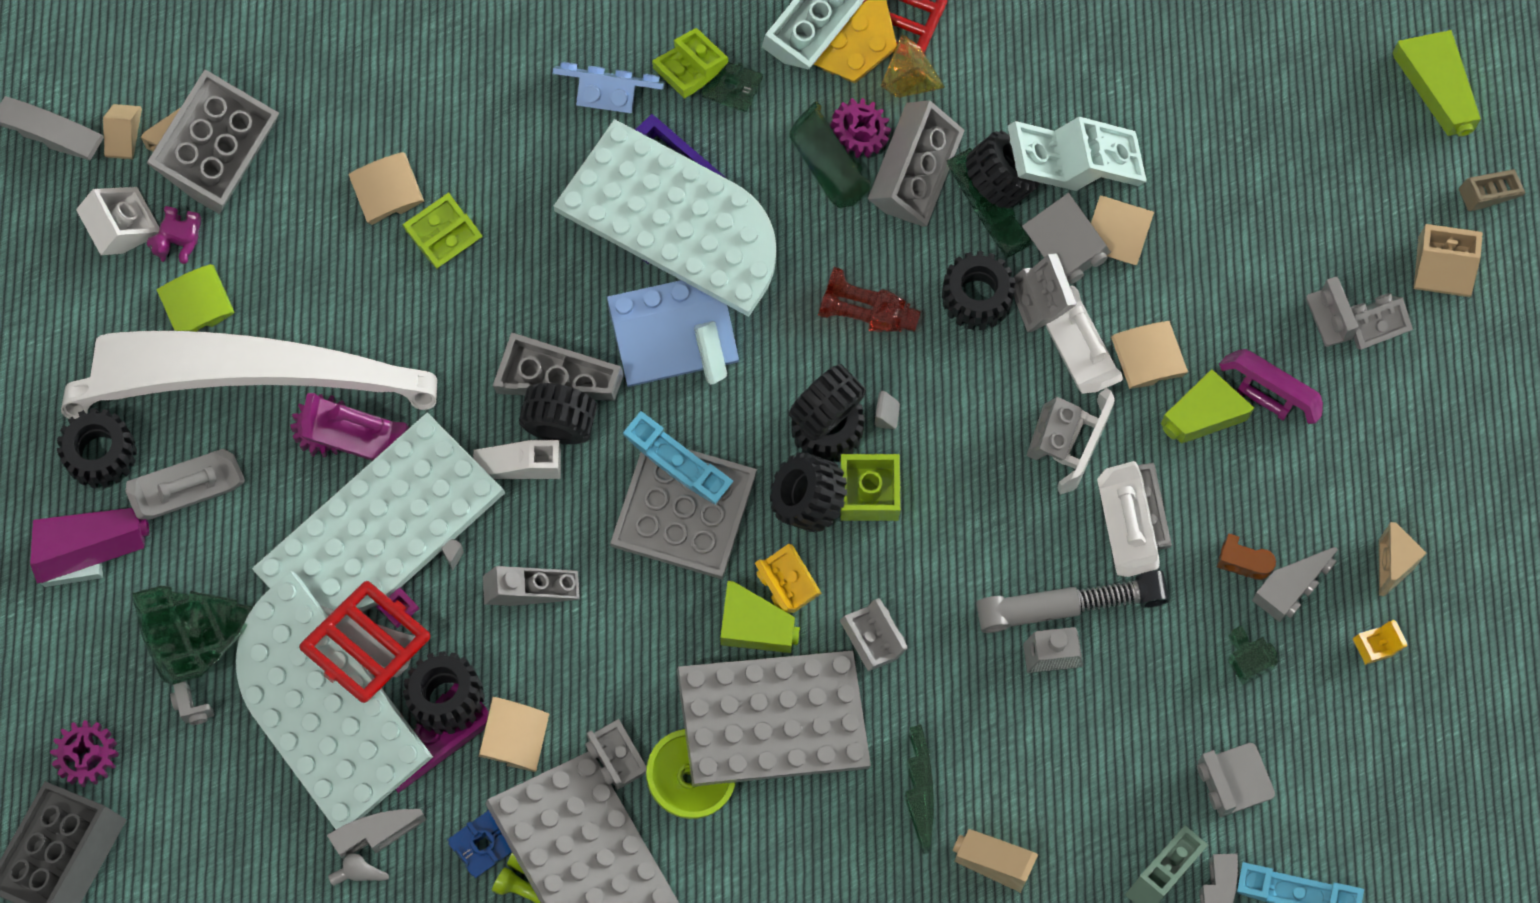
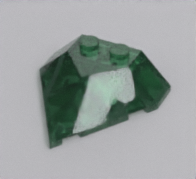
M157 586L132 593L144 643L161 680L171 685L202 677L244 633L247 627L245 621L253 608L252 606L237 604V600L193 591H190L189 595L172 592V588L166 586Z

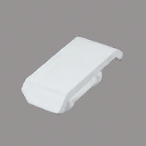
M1070 286L1077 305L1045 326L1079 391L1082 394L1098 392L1123 380L1122 373L1116 368L1080 299L1078 289L1075 286Z
M1108 388L1100 392L1097 398V403L1102 412L1100 417L1097 418L1085 411H1081L1066 459L1061 461L1053 457L1055 461L1076 469L1059 481L1057 487L1059 494L1075 490L1080 483L1114 404V396ZM1086 424L1093 427L1094 430L1081 459L1071 456L1070 452L1082 425Z
M1132 461L1106 468L1097 478L1117 575L1130 577L1158 569L1159 554L1144 483L1137 463Z

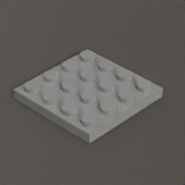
M689 450L707 465L711 463L734 481L715 505L678 482L641 452L610 546L723 580L755 481L757 469Z

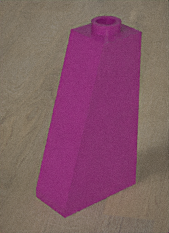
M133 508L33 520L30 566L36 582L43 583L143 549L145 536H149L148 520L138 519Z

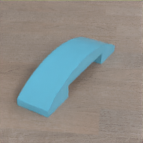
M642 411L638 413L623 432V435L637 449L662 470L715 505L734 482L711 463L707 465L666 434L662 426Z
M1243 862L1237 893L1267 903H1362L1364 889L1335 882L1332 885L1273 872L1272 868Z

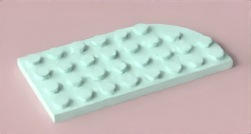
M615 119L554 204L555 212L748 317L766 292L773 277L776 264V240L771 221L760 203L745 189Z
M427 412L258 562L252 570L269 588H272L290 571L295 572L318 604L333 610L364 581L371 582L389 597L441 552V547L449 540L455 539L502 497L505 491ZM367 595L356 607L360 611H365L378 604Z
M290 571L259 599L242 627L236 652L238 685L244 702L252 716L333 827L338 829L343 825L364 817L432 759L433 756L382 688L368 702L361 703L337 681L331 683L324 677L325 671L300 650V643L328 616L298 575ZM327 635L315 645L320 652L363 689L374 679L365 667Z

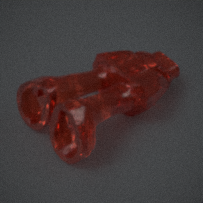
M834 266L818 316L822 318L842 316L869 323V331L901 332L902 329L915 332L921 311L909 308V303L906 304L904 299L888 290L881 289L879 292L847 283L844 271ZM837 297L861 302L872 306V308L867 309L839 300Z

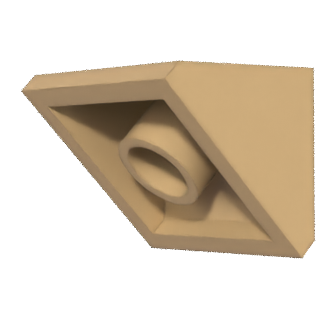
M1390 522L1379 538V596H1386L1416 568L1426 554L1397 523Z

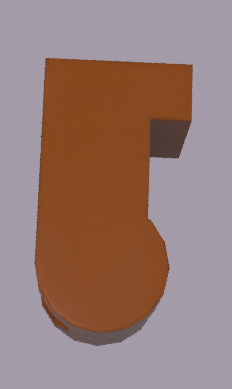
M1228 533L1223 542L1216 567L1256 580H1263L1270 576L1276 566L1274 554L1267 549L1254 550L1239 545V536Z

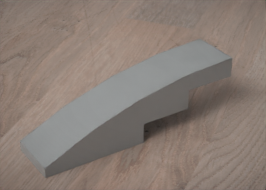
M6 96L0 103V126L16 130L25 138L43 142L49 149L91 160L104 139L100 133L34 105Z

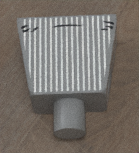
M1075 627L1036 631L1023 643L1027 673L1083 667L1080 641Z

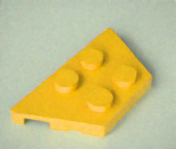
M865 1L813 65L822 68L823 71L830 74L839 75L843 79L855 84L898 49L887 1Z

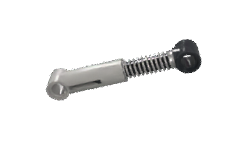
M1150 571L1137 575L1134 581H1128L1127 584L1125 582L1122 585L1118 583L1117 586L1112 584V587L1108 584L1107 587L1104 585L1101 588L1097 586L1096 589L1092 587L1091 590L1087 588L1086 591L1081 589V592L1076 587L1007 598L991 596L978 600L976 607L981 631L983 633H995L1006 630L1011 626L1080 616L1081 609L1083 612L1085 609L1089 611L1090 608L1095 610V607L1100 609V606L1105 609L1106 605L1110 608L1112 604L1115 607L1116 604L1120 606L1121 603L1126 605V602L1129 604L1131 602L1139 603L1143 608H1151L1164 605L1170 599L1164 572Z

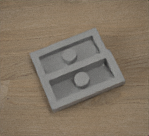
M1048 254L1033 268H1024L1014 276V298L1027 332H1033L1047 325L1077 305L1057 254Z

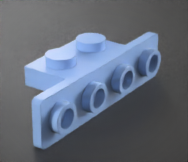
M561 62L560 66L553 68L552 73L579 78L577 106L625 113L633 112L636 86L664 89L666 84L665 81H659L660 76L643 74V78L632 77V72L616 70L615 74L604 73L605 68L588 66V70L577 69V64Z

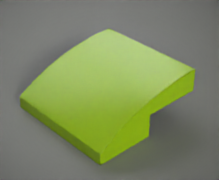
M695 28L674 39L675 48L652 60L653 69L685 99L713 79L729 60L717 46Z
M449 192L402 225L414 243L436 269L483 237Z
M212 264L190 271L156 289L174 331L197 332L206 325L214 327L235 313Z

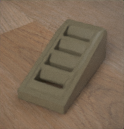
M1515 169L1470 177L1459 187V192L1468 211L1483 209L1525 194ZM1503 180H1506V181H1507V183H1508V185H1509V187H1510V190H1509V191L1507 190L1506 185H1505V183H1504Z

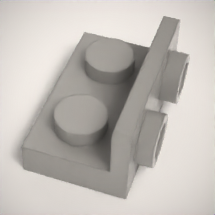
M1338 276L1327 279L1322 290L1308 294L1306 301L1324 345L1330 347L1352 340L1359 326Z
M1391 293L1376 297L1375 303L1366 306L1365 303H1361L1351 307L1359 326L1354 335L1357 349L1362 350L1413 330L1403 297L1392 296Z
M1059 397L1045 403L1026 456L1034 460H1038L1046 455L1061 461L1066 459L1082 411L1081 407Z

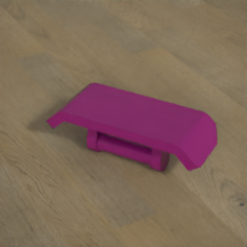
M1241 349L1226 355L1219 363L1221 371L1236 369L1246 375L1237 392L1278 415L1277 418L1282 421L1285 420L1293 405L1304 411L1308 424L1317 423L1322 416L1323 402L1321 395L1317 391L1250 350ZM1252 380L1287 400L1285 405L1280 404L1250 385Z
M307 393L301 420L302 437L306 440L371 461L409 429V426L404 422H392L322 399L315 393Z

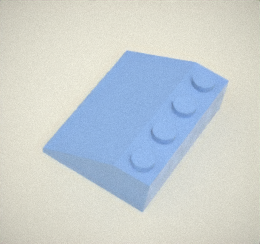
M682 280L607 297L608 309L627 387L702 371L703 365L694 327L695 325L711 321L716 323L725 365L739 362L727 305Z

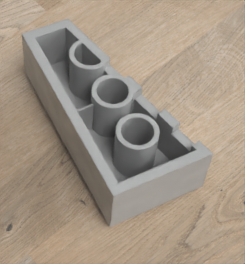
M511 332L493 383V388L497 394L525 396L528 386L538 383H554L580 390L594 400L615 401L624 373L621 366Z

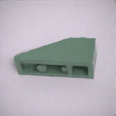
M1184 825L1140 875L1125 896L1134 903H1159L1205 850L1208 844Z

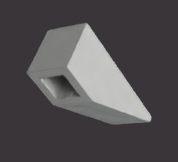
M1333 547L1275 570L1256 592L1252 601L1279 622L1286 615L1291 618L1301 606L1298 602L1303 594L1309 596L1319 584L1315 580L1321 572L1327 575L1337 561L1333 557L1338 549Z
M496 566L483 576L484 605L516 606L580 599L578 571Z

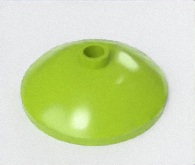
M685 729L672 732L662 738L653 748L647 761L646 781L649 791L659 806L674 816L685 819L707 817L721 809L733 793L736 782L692 787V783H686L683 780V775H691Z

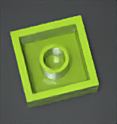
M841 454L840 468L843 470V477L847 481L845 485L847 496L844 497V507L840 509V521H899L900 454Z

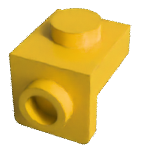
M1395 620L1387 622L1380 628L1359 633L1352 638L1365 665L1390 658L1407 647V642Z

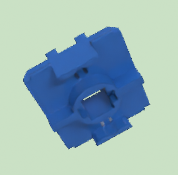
M489 810L473 822H468L466 827L447 839L450 847L460 857L474 878L479 877L512 853ZM486 837L491 844L486 849L479 851L475 844Z

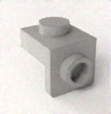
M185 680L173 683L175 692L170 693L172 706L175 711L179 710L180 717L185 724L199 725L207 722V718L214 716L213 709L209 704L194 707L190 686Z

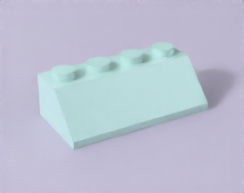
M793 0L765 34L762 48L784 64L810 69L865 0Z

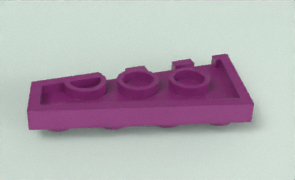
M453 683L454 685L446 694H442L435 703H444L450 700L456 694L458 684ZM480 702L483 707L481 713L475 712L474 714L477 719L473 723L468 721L465 724L467 728L462 731L459 727L456 728L454 734H448L446 730L443 731L442 735L436 734L433 729L431 732L426 730L422 724L417 723L415 725L417 728L414 732L433 758L396 788L397 793H400L485 730L489 711L482 702Z

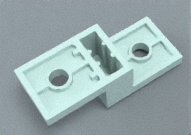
M1077 117L1055 131L1017 121L1008 125L1010 144L1019 178L1074 191L1083 188L1100 177L1135 186H1140L1147 182L1136 132L1133 130L1083 117Z

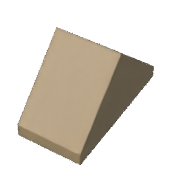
M113 104L103 117L105 157L133 160L142 111L141 106Z

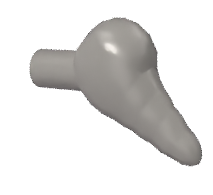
M352 853L345 856L343 868L328 875L331 884L335 886L347 879L353 881H383L389 879V875L369 865L361 855Z

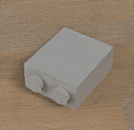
M1069 193L1022 225L1044 258L1048 254L1058 255L1070 284L1079 281L1084 276L1083 272L1091 266L1098 267L1103 264L1108 258L1107 255L1111 253Z

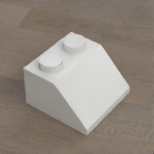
M137 187L92 189L76 209L100 255L124 254L147 242L149 237L159 232V226Z

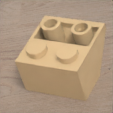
M1425 224L1418 237L1414 289L1471 297L1481 257L1483 232Z

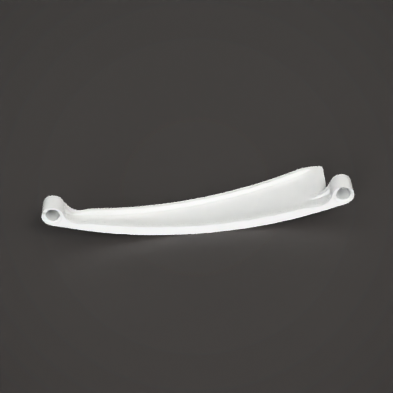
M192 331L119 332L100 335L96 339L91 376L70 382L65 386L61 412L66 418L73 416L76 419L80 417L78 412L84 410L87 414L89 406L100 400H117L173 390L244 385L320 386L372 392H396L407 397L415 408L427 410L433 408L436 404L438 380L433 373L392 366L340 351L269 338Z

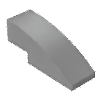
M400 809L380 812L343 825L329 833L327 837L343 860L348 854L356 853L368 844H370L376 854L426 821V818L421 809Z
M1213 854L1209 859L1211 885H1203L1200 888V903H1233L1238 877V854Z

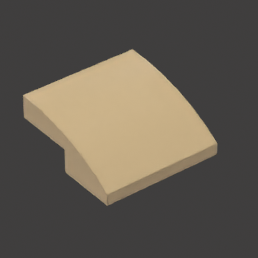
M404 152L379 159L348 174L366 221L371 225L395 212L403 214L424 202Z
M1100 195L1091 224L1111 251L1107 257L1137 266L1154 212Z
M1170 321L1136 327L1114 334L1111 337L1129 389L1152 386L1159 380L1179 378L1188 373Z
M492 697L478 757L507 763L506 766L536 772L549 713L513 701Z

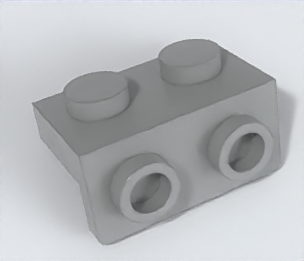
M880 598L873 600L868 607L847 614L840 620L868 671L896 661L907 650L903 635L898 631L891 619L889 610L884 606Z
M619 719L595 733L592 730L587 733L589 742L585 743V746L593 759L598 757L604 767L600 769V772L608 785L613 783L618 790L646 774V765Z

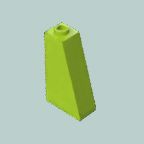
M1452 30L1399 40L1393 51L1394 59L1447 136L1457 134L1461 137L1473 133L1481 118Z

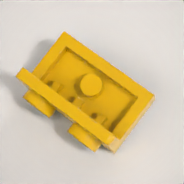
M787 544L766 560L759 559L755 562L758 568L757 576L771 590L773 594L771 599L774 605L785 612L795 613L822 594L792 544Z

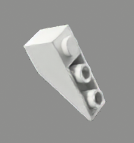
M528 440L474 450L473 459L493 479H560L561 449L559 440Z

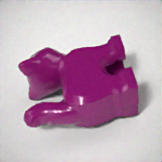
M165 206V218L160 225L159 232L148 238L147 246L151 249L153 255L160 257L162 262L166 260L171 243L181 246L183 248L178 256L179 262L186 264L188 256L192 253L198 242L201 216L199 213L188 211L187 219L181 221V216L177 214L178 210L176 208Z

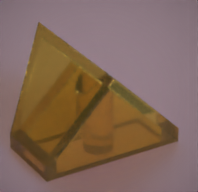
M901 35L881 87L899 98L945 88L920 46L908 37Z

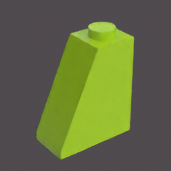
M1211 369L1164 415L1161 425L1164 432L1171 439H1177L1182 444L1247 421L1254 407Z
M727 581L720 636L721 645L791 653L792 644L798 645L800 627H794L795 617L734 581Z

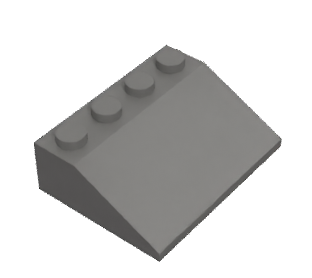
M204 69L150 156L147 164L195 201L220 214L275 125L279 112Z

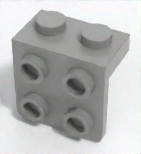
M1247 743L1219 754H1215L1213 750L1202 754L1198 761L1197 769L1199 776L1203 782L1206 781L1210 791L1208 793L1210 803L1213 809L1218 811L1220 818L1269 801L1275 796V791L1256 745L1253 743Z

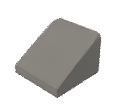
M885 391L879 392L874 425L879 428L894 430L897 428L900 403Z
M451 539L441 549L451 569L454 570L464 551L460 542Z

